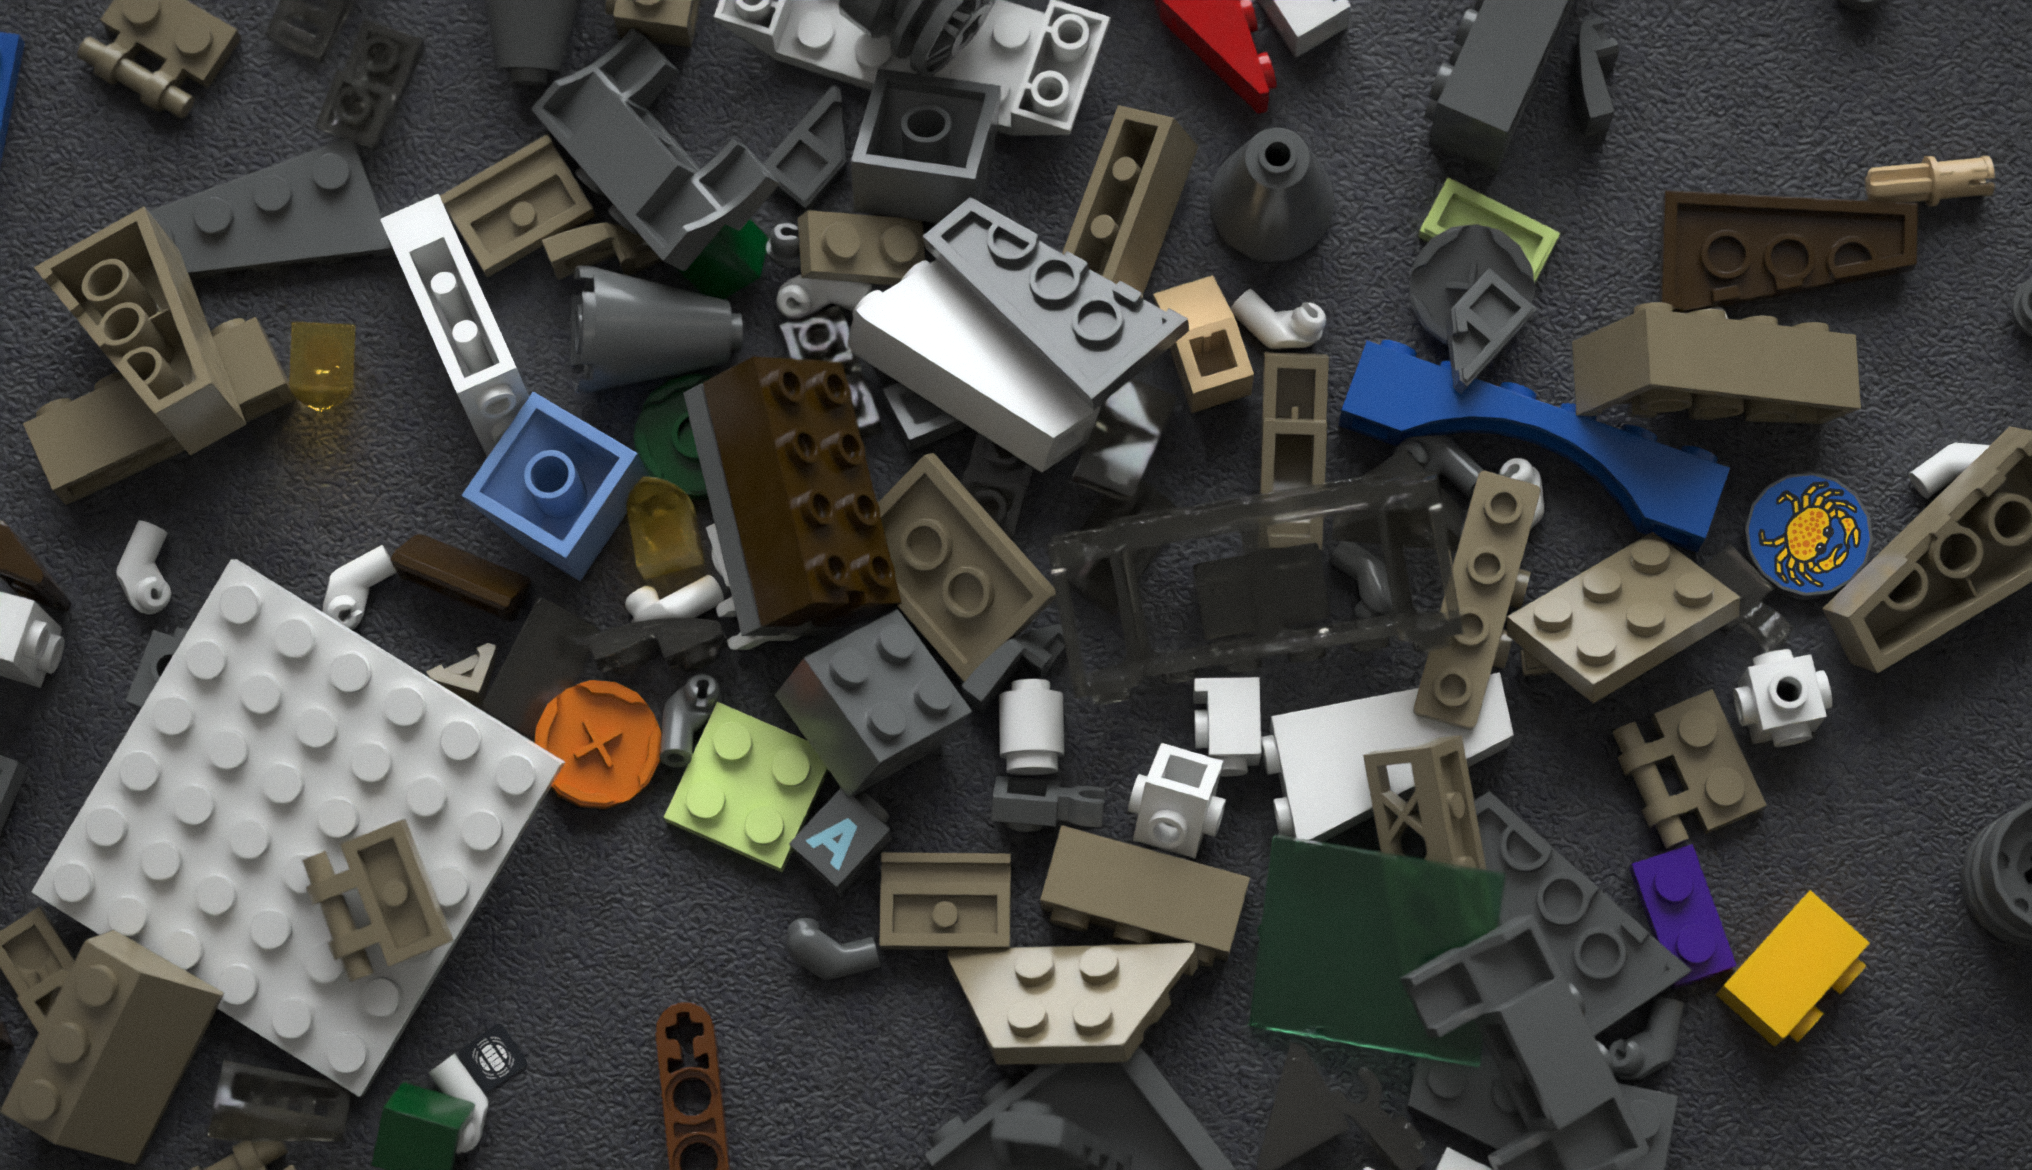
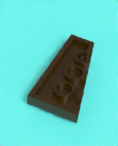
M1665 190L1662 198L1659 302L1671 304L1673 312L1690 313L1717 306L1722 307L1913 271L1917 264L1918 203Z

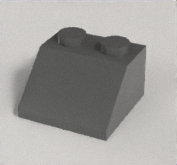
M878 68L851 159L854 211L939 223L970 197L984 204L990 182L1001 86L936 76L922 77L920 74Z

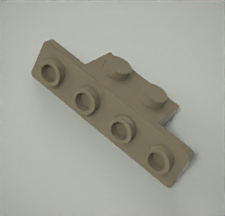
M1481 471L1479 473L1414 703L1413 712L1415 715L1467 730H1473L1476 727L1492 667L1504 669L1511 648L1512 639L1507 636V630L1503 629L1509 606L1521 609L1531 572L1520 569L1541 492L1539 486L1488 471Z

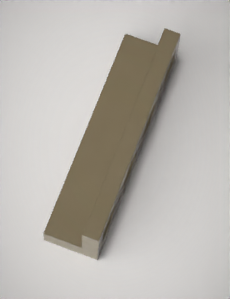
M1462 735L1439 737L1415 747L1372 751L1363 755L1404 976L1423 966L1431 952L1438 957L1453 948L1465 947L1497 928ZM1411 763L1415 792L1408 803L1391 790L1387 765ZM1408 825L1425 838L1427 856L1420 867L1402 852L1400 837ZM1419 889L1423 890L1437 903L1439 919L1431 931L1414 916L1412 900ZM1408 997L1410 1009H1414V1007H1413V1005H1412V1003H1411V1001H1410V999H1409V997Z

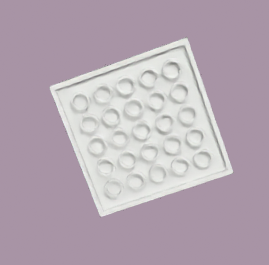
M231 559L31 892L99 935L115 930L224 992L225 994L218 1006L219 1010L361 1097L366 1094L566 762L244 563ZM406 819L454 941L390 967L387 965L379 943L365 948L374 973L350 982L341 958L334 960L327 942L333 940L320 905L319 903L312 905L305 887L311 885L302 860L326 851L335 874L349 869L340 844L398 820ZM355 888L343 893L357 930L370 925L371 922L358 889Z

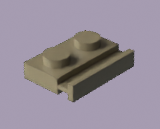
M548 134L440 196L444 208L449 213L487 278L544 246L542 243L543 239L571 230L595 216L591 204L564 160L560 157Z
M881 852L880 949L949 950L1010 948L1011 854Z

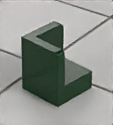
M751 219L740 231L725 224L685 272L678 268L676 269L702 294L725 299L761 277L766 256V244L769 239Z
M402 1082L383 1107L371 1166L385 1170H453L459 1137L473 1118L475 1104L467 1100Z

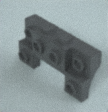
M632 27L608 53L596 62L570 76L555 80L531 110L580 165L575 172L578 178L595 193L601 196L606 195L613 203L608 209L610 215L628 231L634 234L639 233L662 261L685 272L725 224L740 231L780 183L746 145L733 138L707 165L701 169L647 109L678 73V70L644 33Z
M1534 915L1515 917L1467 946L1453 948L1400 978L1428 1038L1441 1037L1458 1026L1474 1019L1529 1132L1487 1156L1494 1170H1621L1651 1152L1613 1076L1615 1071L1613 1060L1606 1048L1595 1040L1584 1018L1586 1012L1584 1001L1577 989L1566 981Z

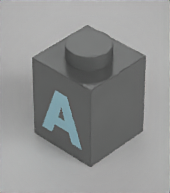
M840 788L789 845L793 855L841 897L892 841L890 829L884 825L890 818V815L864 791H861L856 798L853 796L849 798L844 790Z

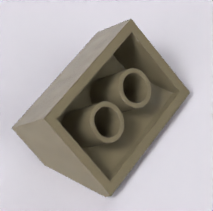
M115 930L85 940L0 1112L57 1145L137 1164L140 1162L225 993Z

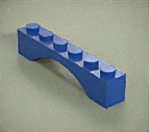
M1367 340L1341 409L1338 426L1397 446L1404 439L1413 436H1435L1462 432L1499 434L1535 443L1567 458L1595 478L1620 504L1637 532L1646 535L1654 532L1668 543L1698 553L1706 539L1730 470L1729 467L1718 464V458L1713 453L1694 446H1682L1681 450L1656 442L1657 436L1654 433L1639 426L1624 424L1618 429L1596 421L1597 416H1576L1575 404L1563 403L1558 408L1536 400L1537 394L1534 391L1516 383L1502 382L1499 387L1475 379L1460 394L1453 387L1450 361H1442L1439 366L1416 358L1417 352L1400 342L1382 340L1379 345Z

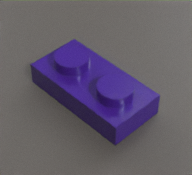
M1693 844L1630 865L1629 871L1653 937L1692 970L1687 976L1671 986L1672 990L1736 968L1734 956Z

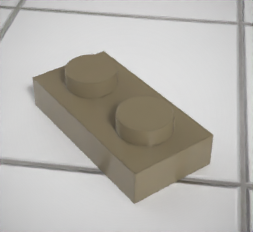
M809 210L798 217L801 278L896 285L901 282L904 275L913 266L921 261H925L923 222L920 220Z

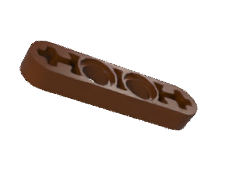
M680 1002L668 1007L661 1014L656 1024V1044L669 1170H682L681 1159L688 1148L697 1144H706L716 1151L718 1157V1167L716 1170H731L716 1029L713 1020L702 1007L694 1003ZM690 1016L694 1026L704 1027V1035L693 1039L694 1059L698 1062L708 1057L709 1068L685 1067L670 1073V1062L684 1064L680 1043L678 1040L668 1039V1033L679 1028V1018ZM691 1079L706 1083L711 1091V1102L708 1108L695 1116L679 1112L674 1102L677 1088L683 1082Z

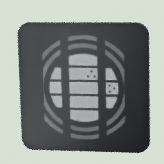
M496 1024L459 1051L460 1057L485 1092H490L527 1065L526 1058L502 1024Z

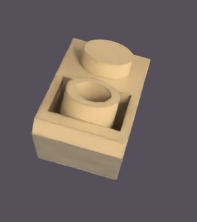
M1209 276L1154 293L1153 300L1156 307L1165 312L1170 308L1188 318L1190 331L1169 348L1191 413L1252 395L1254 373L1234 314L1214 277Z

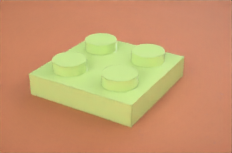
M717 702L692 755V760L688 764L665 813L664 819L667 823L783 873L792 853L789 843L803 829L829 770L807 740Z

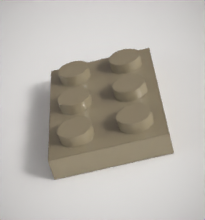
M934 453L924 455L878 502L880 517L891 561L895 568V577L902 601L897 606L964 682L996 649L1008 640L1017 637L1059 595L1057 590Z
M1651 532L1507 616V636L1588 700L1595 703L1737 618L1740 613V596L1657 534Z

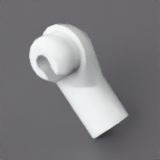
M706 575L661 600L654 588L648 586L639 588L626 598L625 608L633 616L631 623L636 628L650 632L686 623L716 607L719 603L723 602L724 597L721 587L715 578L711 575Z
M453 1054L431 1070L429 1075L443 1094L475 1104L473 1118L459 1137L456 1154L472 1150L481 1139L488 1109V1100L458 1057Z

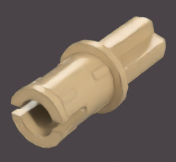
M1925 156L1922 163L1871 168L1868 170L1867 177L1865 178V189L1868 201H1925L1927 206H1937L1940 199L1981 195L1984 197L1991 196L1994 192L1995 184L1993 182L1986 183L1985 179L1995 178V172L1989 156L1937 162L1933 156Z

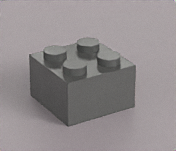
M898 609L805 657L775 694L849 798L941 748L972 713L970 707Z

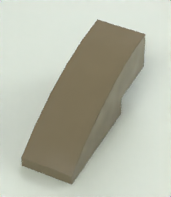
M1264 352L1258 548L1322 550L1329 357L1327 354Z

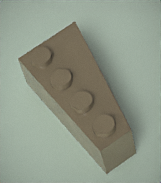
M145 207L138 209L34 267L189 455L246 425L180 251Z
M1654 302L1638 305L1633 309L1634 314L1572 341L1576 416H1599L1602 414V410L1611 406L1627 405L1628 417L1653 418L1657 413L1676 412L1689 408V419L1693 420L1733 417L1745 411V421L1823 424L1861 409L1856 335L1829 332V325L1826 323L1809 322L1789 327L1778 325L1777 318L1772 316H1752L1742 320L1726 319L1725 312L1718 309H1703L1685 314L1673 312L1671 304Z
M2009 426L1822 608L1851 664L1879 673L2032 582V431Z

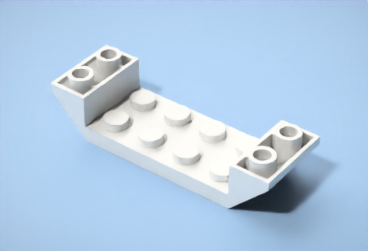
M720 0L714 14L715 22L778 61L871 91L878 68L918 74L910 67L911 56L901 59L891 53L890 42L895 28L880 38H871L840 14L838 6L840 0ZM996 0L975 37L950 63L933 76L1000 85L1001 98L996 131L1008 135H1070L1107 32L1110 17L1057 0H1050L1046 13L1008 1Z

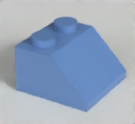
M532 392L461 496L527 550L581 581L649 481L650 476L638 453L537 393Z

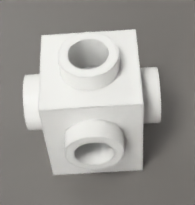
M1789 649L1772 651L1753 658L1754 666L1746 669L1738 681L1739 688H1734L1733 690L1738 720L1741 726L1748 725L1752 744L1773 740L1774 747H1784L1812 739L1811 732H1815L1827 717L1825 709L1832 707L1831 689L1826 673L1823 670L1815 671L1811 654L1793 658ZM1790 685L1794 701H1783L1778 696L1776 688Z
M1161 743L1148 776L1139 774L1133 787L1128 806L1129 812L1138 814L1133 840L1158 847L1167 852H1175L1195 858L1204 834L1216 837L1222 820L1226 799L1216 797L1223 761Z

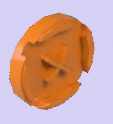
M589 680L567 688L547 704L536 725L534 743L566 762L551 786V789L557 796L579 807L607 809L629 802L648 786L660 762L661 731L654 713L637 692L617 682Z

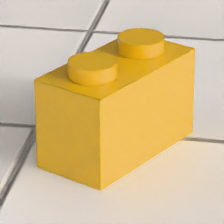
M1810 890L1716 995L1774 1047L1787 1035L1798 1042L1824 1014L1815 1004L1825 992L1832 987L1836 992L1842 994L1866 967L1857 957L1868 946L1869 942Z

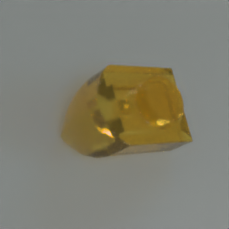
M309 321L291 322L289 388L293 396L301 403L321 412L343 403L354 392L357 324Z
M643 476L630 490L626 502L637 569L643 579L647 580L704 564L705 560L695 507L687 493L680 486L666 479Z

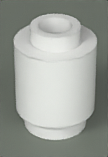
M1022 679L1013 681L1011 683L1012 691L999 695L1000 757L1006 759L1007 773L1014 775H1046L1058 772V758L1064 756L1063 693L1050 690V681Z

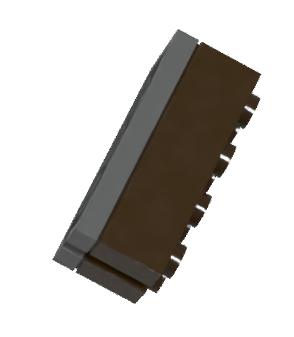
M753 356L683 393L742 636H779L794 629L795 636H831L902 603L895 577V568L891 561L880 517V507L875 497L865 457V447L860 437L850 396V387L842 362Z

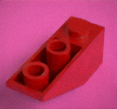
M1154 0L1159 19L1256 113L1267 112L1269 90L1276 88L1277 85L1268 53L1257 54L1251 33L1258 31V24L1251 0Z

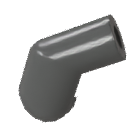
M704 673L691 676L686 681L685 686L674 693L666 702L662 716L660 760L663 764L671 767H684L691 762L693 735L709 720L716 703H721L722 700L719 684L712 676Z
M1664 997L1652 998L1646 1030L1625 1041L1619 1039L1610 1046L1608 1052L1614 1063V1073L1619 1078L1641 1080L1670 1064L1675 1056L1684 1003Z

